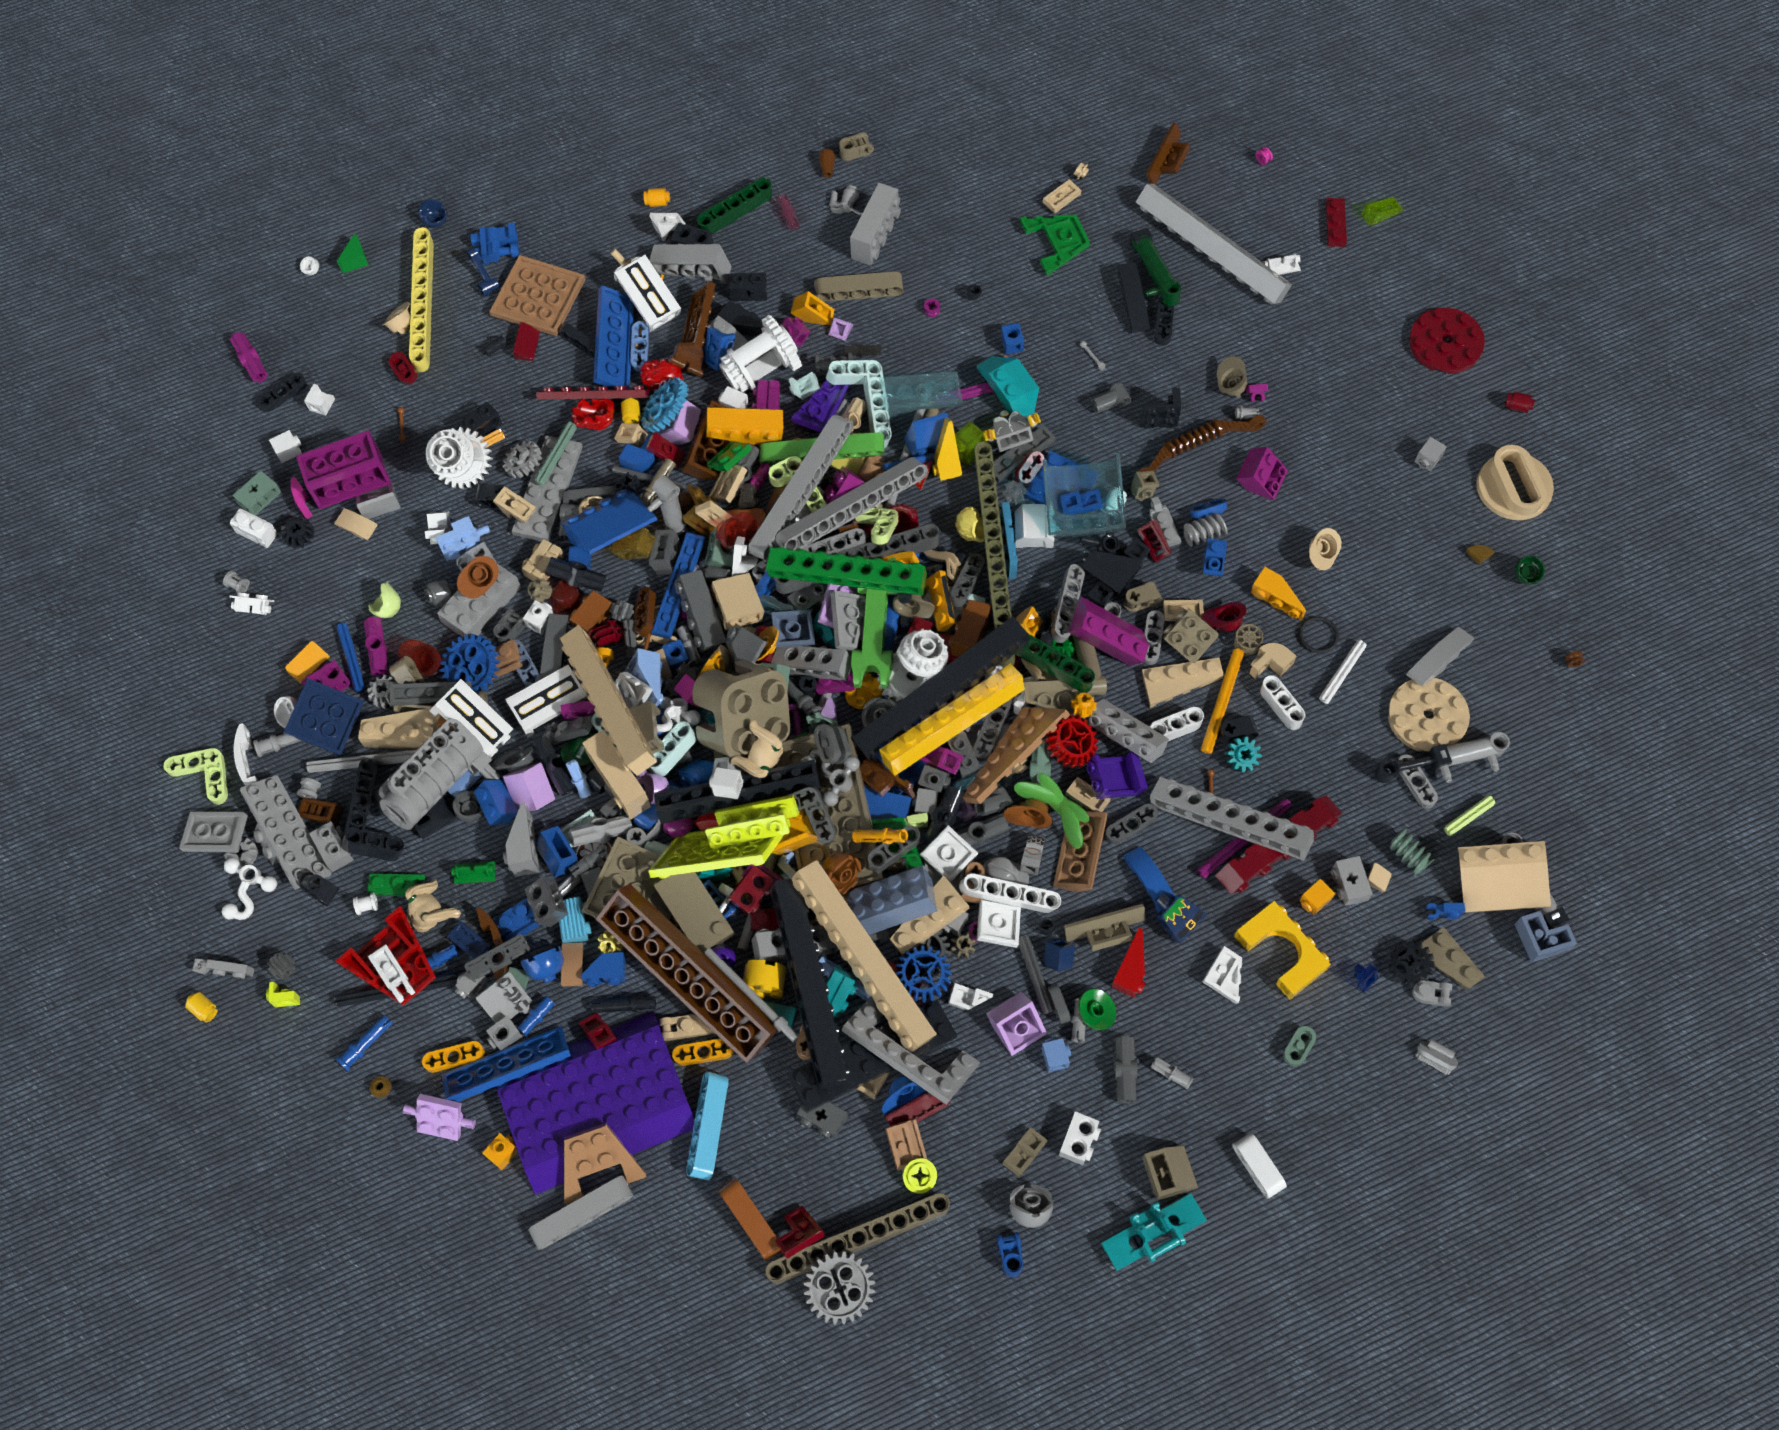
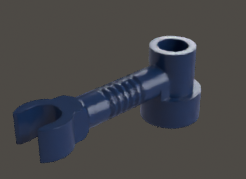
M472 248L468 250L469 253L467 255L481 274L483 281L477 285L480 293L485 297L500 286L496 278L491 279L476 249Z

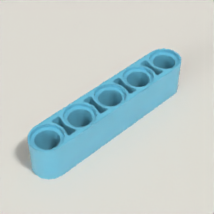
M706 1071L702 1077L686 1169L687 1176L710 1180L713 1175L728 1088L727 1076Z

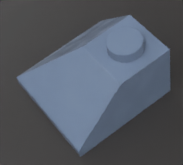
M811 610L771 612L773 626L779 631L776 648L815 645Z

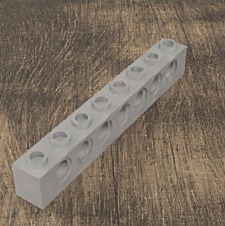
M1160 777L1150 795L1151 804L1157 809L1303 861L1314 841V830L1305 825L1291 823L1285 818L1280 819L1271 816L1267 812H1260L1247 805L1234 803L1230 799L1214 796L1210 792L1197 790L1190 785L1177 783L1170 778Z

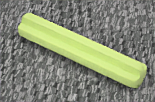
M1487 795L1444 827V831L1448 836H1452L1494 806L1495 800L1492 796Z

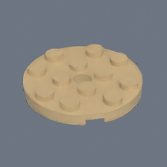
M1433 678L1427 684L1421 686L1411 679L1402 684L1393 694L1389 703L1388 720L1396 737L1406 746L1420 752L1421 750L1430 751L1432 747L1446 744V746L1458 744L1468 729L1470 713L1466 700L1451 684L1441 679ZM1424 711L1433 712L1434 718H1426Z

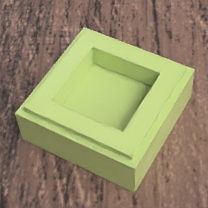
M927 812L907 816L908 826L912 825L917 829L927 827Z

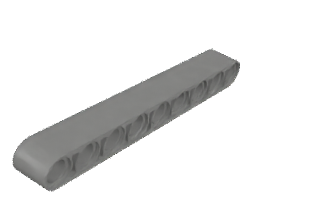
M833 415L829 419L751 540L748 547V552L751 555L768 561L770 548H777L779 546L775 541L776 535L793 524L850 435L853 428L851 420L838 415Z
M908 458L781 530L776 535L775 541L777 545L788 550L802 549L926 477L928 469L916 458Z

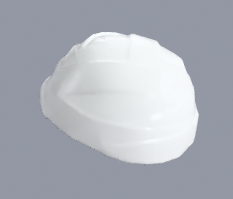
M280 697L274 705L275 718L283 728H286L298 701L294 697Z

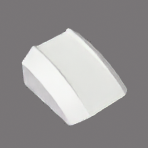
M1022 504L1015 511L1016 548H1053V512L1046 504Z

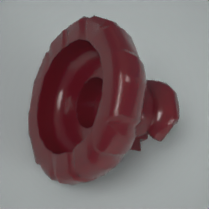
M902 503L895 504L889 508L898 512V524L892 534L895 535L918 528L919 521L915 508Z

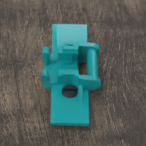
M1192 1194L1185 1196L1162 1210L1159 1209L1160 1205L1156 1201L1145 1212L1139 1215L1135 1213L1130 1216L1131 1227L1102 1242L1101 1245L1115 1270L1118 1271L1144 1256H1147L1148 1260L1152 1263L1156 1261L1158 1256L1176 1246L1185 1245L1186 1241L1183 1234L1207 1221ZM1168 1217H1176L1178 1219L1179 1225H1172L1169 1222ZM1168 1232L1171 1233L1172 1239L1151 1250L1148 1243Z

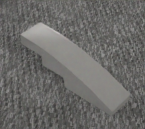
M1457 627L1423 656L1408 671L1407 676L1419 685L1424 686L1443 672L1446 666L1473 642L1474 637L1460 627Z

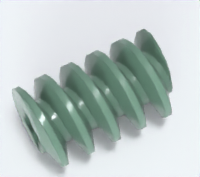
M1404 829L1391 841L1390 849L1392 851L1398 849L1396 852L1398 857L1404 855L1401 860L1403 863L1410 860L1407 867L1409 869L1415 867L1413 873L1416 875L1425 870L1435 859L1429 861L1431 853L1423 854L1425 847L1417 848L1419 841L1417 840L1412 843L1413 835L1406 837L1407 829Z

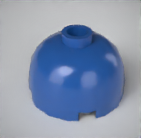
M558 946L520 962L529 978L535 981L543 980L544 983L556 979L555 975L561 971L564 958L561 948Z

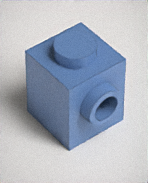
M1057 1037L1046 1039L1045 1043H1042L1041 1049L1048 1073L1069 1068V1056H1071L1069 1045L1064 1043L1063 1038L1057 1039Z

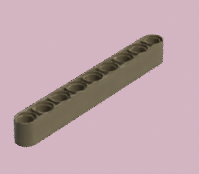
M938 1193L806 1247L788 1259L784 1256L772 1261L766 1267V1275L773 1284H781L812 1271L810 1264L818 1265V1262L814 1261L811 1257L812 1253L816 1250H820L823 1253L826 1252L831 1257L833 1244L842 1242L846 1256H848L851 1251L856 1253L943 1217L949 1211L950 1201L945 1194ZM937 1200H943L946 1203V1207L943 1210H937L934 1207V1203ZM918 1208L926 1212V1215L921 1219L916 1218L913 1214ZM896 1217H903L906 1222L902 1227H897L893 1224V1220ZM877 1225H882L885 1228V1232L878 1236L873 1233V1228ZM860 1233L864 1235L865 1239L861 1244L853 1242L852 1239L855 1234ZM794 1259H801L803 1261L800 1269L796 1270L791 1267ZM775 1267L782 1269V1274L778 1278H773L770 1275L771 1270Z

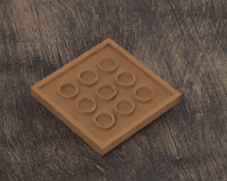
M519 255L489 311L490 315L519 325L520 322H524L541 332L557 336L586 280L585 275Z

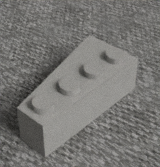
M720 244L654 245L649 260L658 274L677 277L679 274H682L689 279H694L695 276L703 277L705 281L711 282L713 279L721 280L720 283L727 284L732 267Z

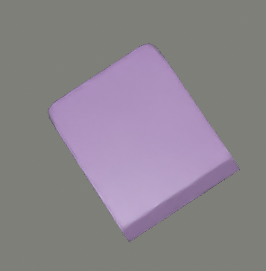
M834 317L828 335L846 341L853 324Z
M829 697L821 714L838 722L833 699Z

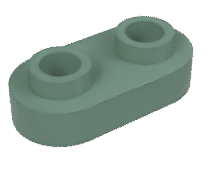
M1302 1026L1294 1033L1283 1054L1284 1060L1288 1065L1296 1067L1301 1065L1316 1041V1033L1312 1028ZM1301 1036H1306L1308 1041H1302ZM1295 1053L1298 1058L1292 1059L1290 1054Z

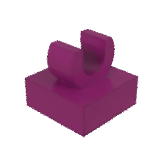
M1268 383L1247 385L1246 393H1251V402H1255L1256 394L1260 395V401L1265 400V394L1262 391H1268Z

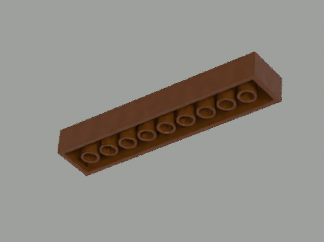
M631 884L618 889L596 918L608 932L746 1063L755 1058L778 1031L773 1026L774 1023L699 948Z

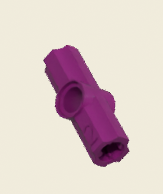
M244 332L234 333L230 341L243 367L247 369L254 382L261 383L265 381L268 374L260 362L261 359L255 348L251 346Z
M369 617L364 621L366 633L365 645L368 649L371 674L383 676L389 672L387 660L388 648L385 644L382 619Z

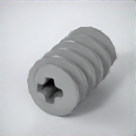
M1218 513L1184 525L1185 540L1190 547H1193L1192 541L1199 545V538L1203 542H1207L1206 536L1214 539L1213 533L1217 537L1221 536L1220 531L1224 535L1228 533L1227 526Z

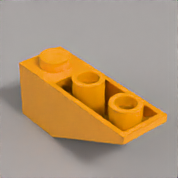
M1264 567L1254 582L1251 593L1257 599L1265 600L1272 607L1281 609L1288 613L1290 617L1302 621L1306 609L1281 575Z

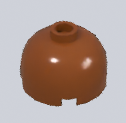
M845 852L831 854L822 864V868L841 894L847 893L855 886L858 878H856L858 871L861 873L860 861L853 855Z

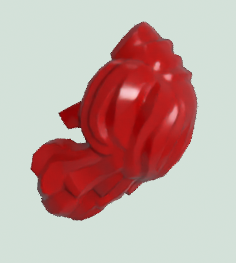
M669 358L645 361L641 367V382L647 385V389L654 392L655 389H659L660 384L663 385L664 381H668L670 378L676 377L683 381L682 369L668 362Z
M585 398L577 402L578 406L572 409V422L577 427L600 431L606 429L612 423L614 414V403L608 398L592 399L591 402L594 403L592 405Z

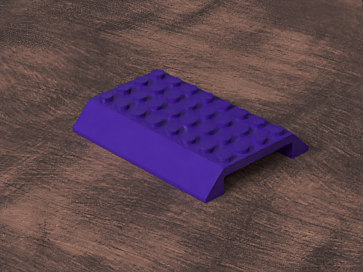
M654 1011L611 1028L616 1040L598 1050L586 1038L569 1045L571 1056L564 1060L554 1062L542 1069L532 1071L520 1078H515L500 1086H496L523 1168L536 1195L564 1184V1137L607 1123L628 1152L634 1155L693 1130L695 1119Z

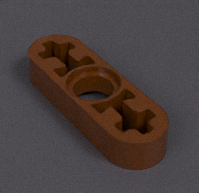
M647 586L641 588L637 593L633 629L642 637L647 636L652 631L656 593Z

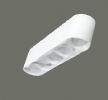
M969 874L959 883L960 892L966 896L1043 913H1050L1061 905V897L1054 891L978 874ZM967 880L974 883V889H970L967 886ZM987 885H991L994 888L993 894L987 891ZM1007 889H1010V890L1013 891V893H1014V897H1013V898H1010V897L1007 895V893H1006V890H1007ZM1027 893L1033 896V902L1027 900ZM1046 898H1050L1052 900V907L1047 905Z

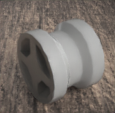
M302 778L300 782L302 786L298 789L297 795L302 798L316 800L318 796L316 792L320 789L321 783L311 778Z

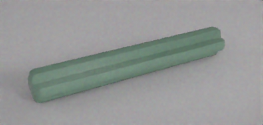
M567 422L535 477L536 484L545 485L576 431V424Z

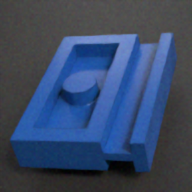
M527 898L494 918L505 942L520 934L525 936L541 926L535 921L533 910Z

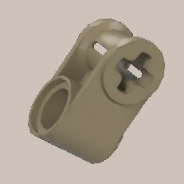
M862 132L841 139L839 144L840 158L844 161H851L870 155L874 151V147L869 143L867 133Z
M1148 582L1128 590L1123 606L1126 611L1134 613L1159 604L1163 598L1155 582Z
M404 656L389 668L391 675L398 684L426 683L414 661L408 656Z

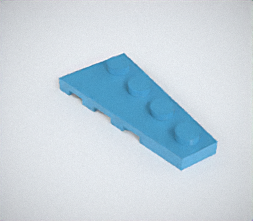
M1001 502L999 514L1000 521H1002L1001 532L1002 538H1004L1003 549L1004 555H1006V572H1008L1009 579H1014L1017 576L1018 558L1014 542V531L1011 528L1009 502Z

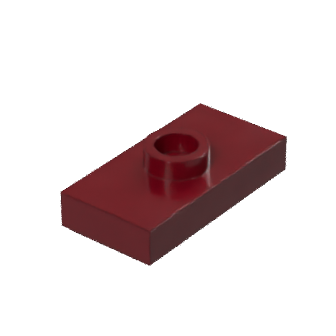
M656 432L652 433L646 446L647 450L663 461L665 458L673 461L676 464L675 469L680 466L685 454L683 450Z

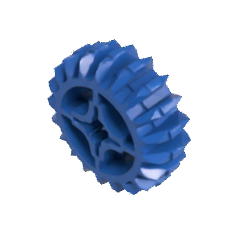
M921 945V951H917V948L913 947V954L905 951L907 958L900 956L899 961L902 964H896V969L899 971L895 972V974L900 978L899 980L905 989L908 990L910 996L914 995L915 1002L918 1001V997H922V1002L925 1003L926 997L929 996L930 1000L934 1001L933 994L940 998L942 996L940 990L947 991L945 984L951 983V979L948 977L952 975V971L947 970L950 968V963H944L946 956L939 957L940 950L932 953L933 947L930 946L928 951H925L924 945ZM927 959L932 962L928 964H922L919 960ZM912 964L915 973L912 975V979L908 981L906 971L909 965ZM939 967L941 976L935 984L931 975ZM920 971H927V977H923V975L920 977ZM918 984H925L928 988L919 989L914 987L913 985L917 986Z

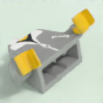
M1006 410L1002 411L999 417L994 418V426L983 431L985 441L991 443L997 441L1000 452L1034 441L1031 429L1037 423H1041L1038 413L1022 416L1019 411L1011 413Z

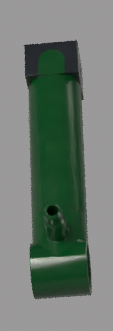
M1144 228L1132 232L1130 246L1135 254H1139L1157 286L1146 291V296H1154L1161 293L1162 301L1165 305L1171 307L1178 305L1181 297V284L1174 280L1153 244L1152 234L1149 229Z

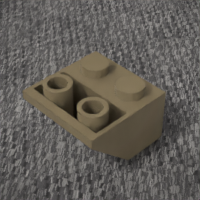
M1184 1146L1167 1147L1144 1154L1142 1159L1156 1201L1198 1189Z

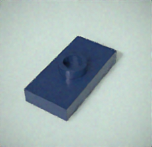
M462 921L447 935L449 940L473 959L483 955L492 948L489 943Z

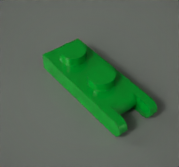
M370 874L367 893L369 896L373 892L376 896H405L407 889L415 886L417 881H425V875Z

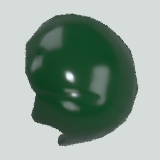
M1526 555L1516 563L1514 572L1516 578L1521 583L1534 585L1539 583L1544 577L1545 568L1543 562L1537 556Z

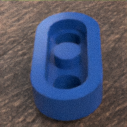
M1214 499L1191 507V517L1198 520L1200 518L1205 519L1206 516L1214 513H1224V510L1227 509L1226 499Z

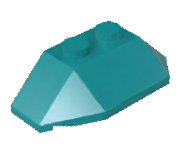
M991 356L976 366L1009 413L1019 411L1022 416L1034 414L1039 387L1018 358Z

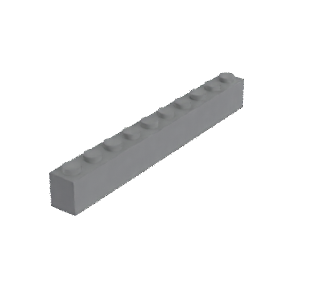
M1146 184L1136 200L1142 211L1150 212L1154 215L1153 219L1157 222L1165 223L1168 230L1180 234V238L1183 241L1191 242L1195 245L1194 249L1198 252L1206 253L1210 261L1218 262L1222 265L1224 271L1227 273L1232 272L1236 275V279L1239 282L1247 283L1251 291L1256 294H1262L1266 302L1270 304L1281 303L1292 286L1290 282L1158 186Z

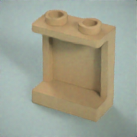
M750 573L737 574L733 577L719 578L712 581L711 592L716 596L723 614L725 630L734 627L735 623L744 626L763 621L764 610Z

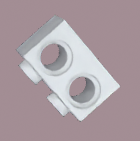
M1075 1112L1059 1156L1080 1165H1084L1085 1160L1090 1161L1094 1150L1090 1148L1092 1140L1097 1141L1101 1128H1098L1099 1121ZM1087 1125L1090 1127L1091 1132L1083 1134L1080 1132L1079 1127ZM1073 1145H1080L1083 1148V1153L1075 1154L1071 1147Z

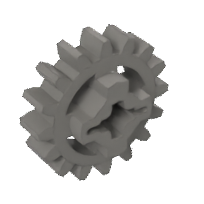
M523 441L522 445L516 444V447L510 449L511 453L506 454L507 458L503 460L505 463L503 468L513 478L517 476L522 478L523 474L528 476L530 471L535 470L534 466H539L537 461L542 459L540 456L542 452L535 443Z

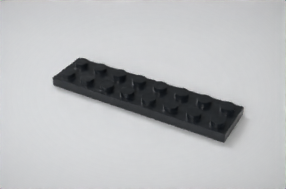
M938 1000L919 1008L937 1035L912 1052L916 1057H920L956 1039L958 1036ZM889 1024L878 1028L880 1032L903 1047L899 1036L890 1028ZM854 1040L843 1046L844 1064L849 1069L848 1080L843 1085L818 1090L812 1062L788 1073L787 1076L805 1111L809 1113L895 1068Z

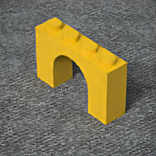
M1275 901L1239 928L1234 935L1247 952L1270 936L1285 937L1295 945L1298 952V962L1281 976L1276 983L1289 1000L1327 971L1331 965L1327 955L1315 947L1312 938L1305 936L1301 931L1300 925L1295 920H1291L1287 916L1285 908L1280 904L1278 905Z

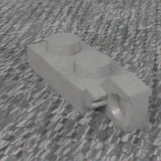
M1158 496L1151 498L1150 520L1158 521L1169 547L1181 544V538L1166 505L1162 506Z
M196 958L192 971L203 975L209 971L218 976H225V973H230L232 977L245 979V976L253 977L254 968L248 965Z

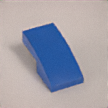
M1099 489L1082 494L1079 491L1060 496L1064 514L1085 513L1104 508Z

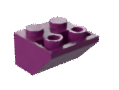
M1268 447L1253 448L1249 450L1236 479L1247 491L1269 500H1274L1288 469Z
M842 466L841 469H837L833 476L834 481L831 486L828 485L824 490V500L829 504L866 483V481L860 475Z

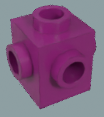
M798 317L786 318L781 323L796 346H802L811 332Z

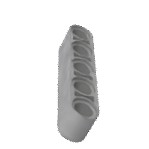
M619 1176L534 1224L528 1231L537 1249L542 1250L633 1197V1193L624 1176Z

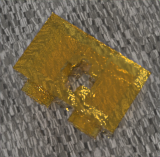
M641 528L615 541L610 552L623 560L649 558L656 537L650 534L648 529Z

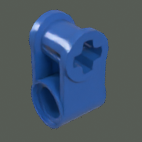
M1019 1232L1002 1237L997 1235L998 1250L1001 1255L1004 1273L1013 1278L1019 1276L1023 1268ZM1011 1260L1016 1261L1019 1264V1268L1017 1270H1010L1007 1267V1263Z

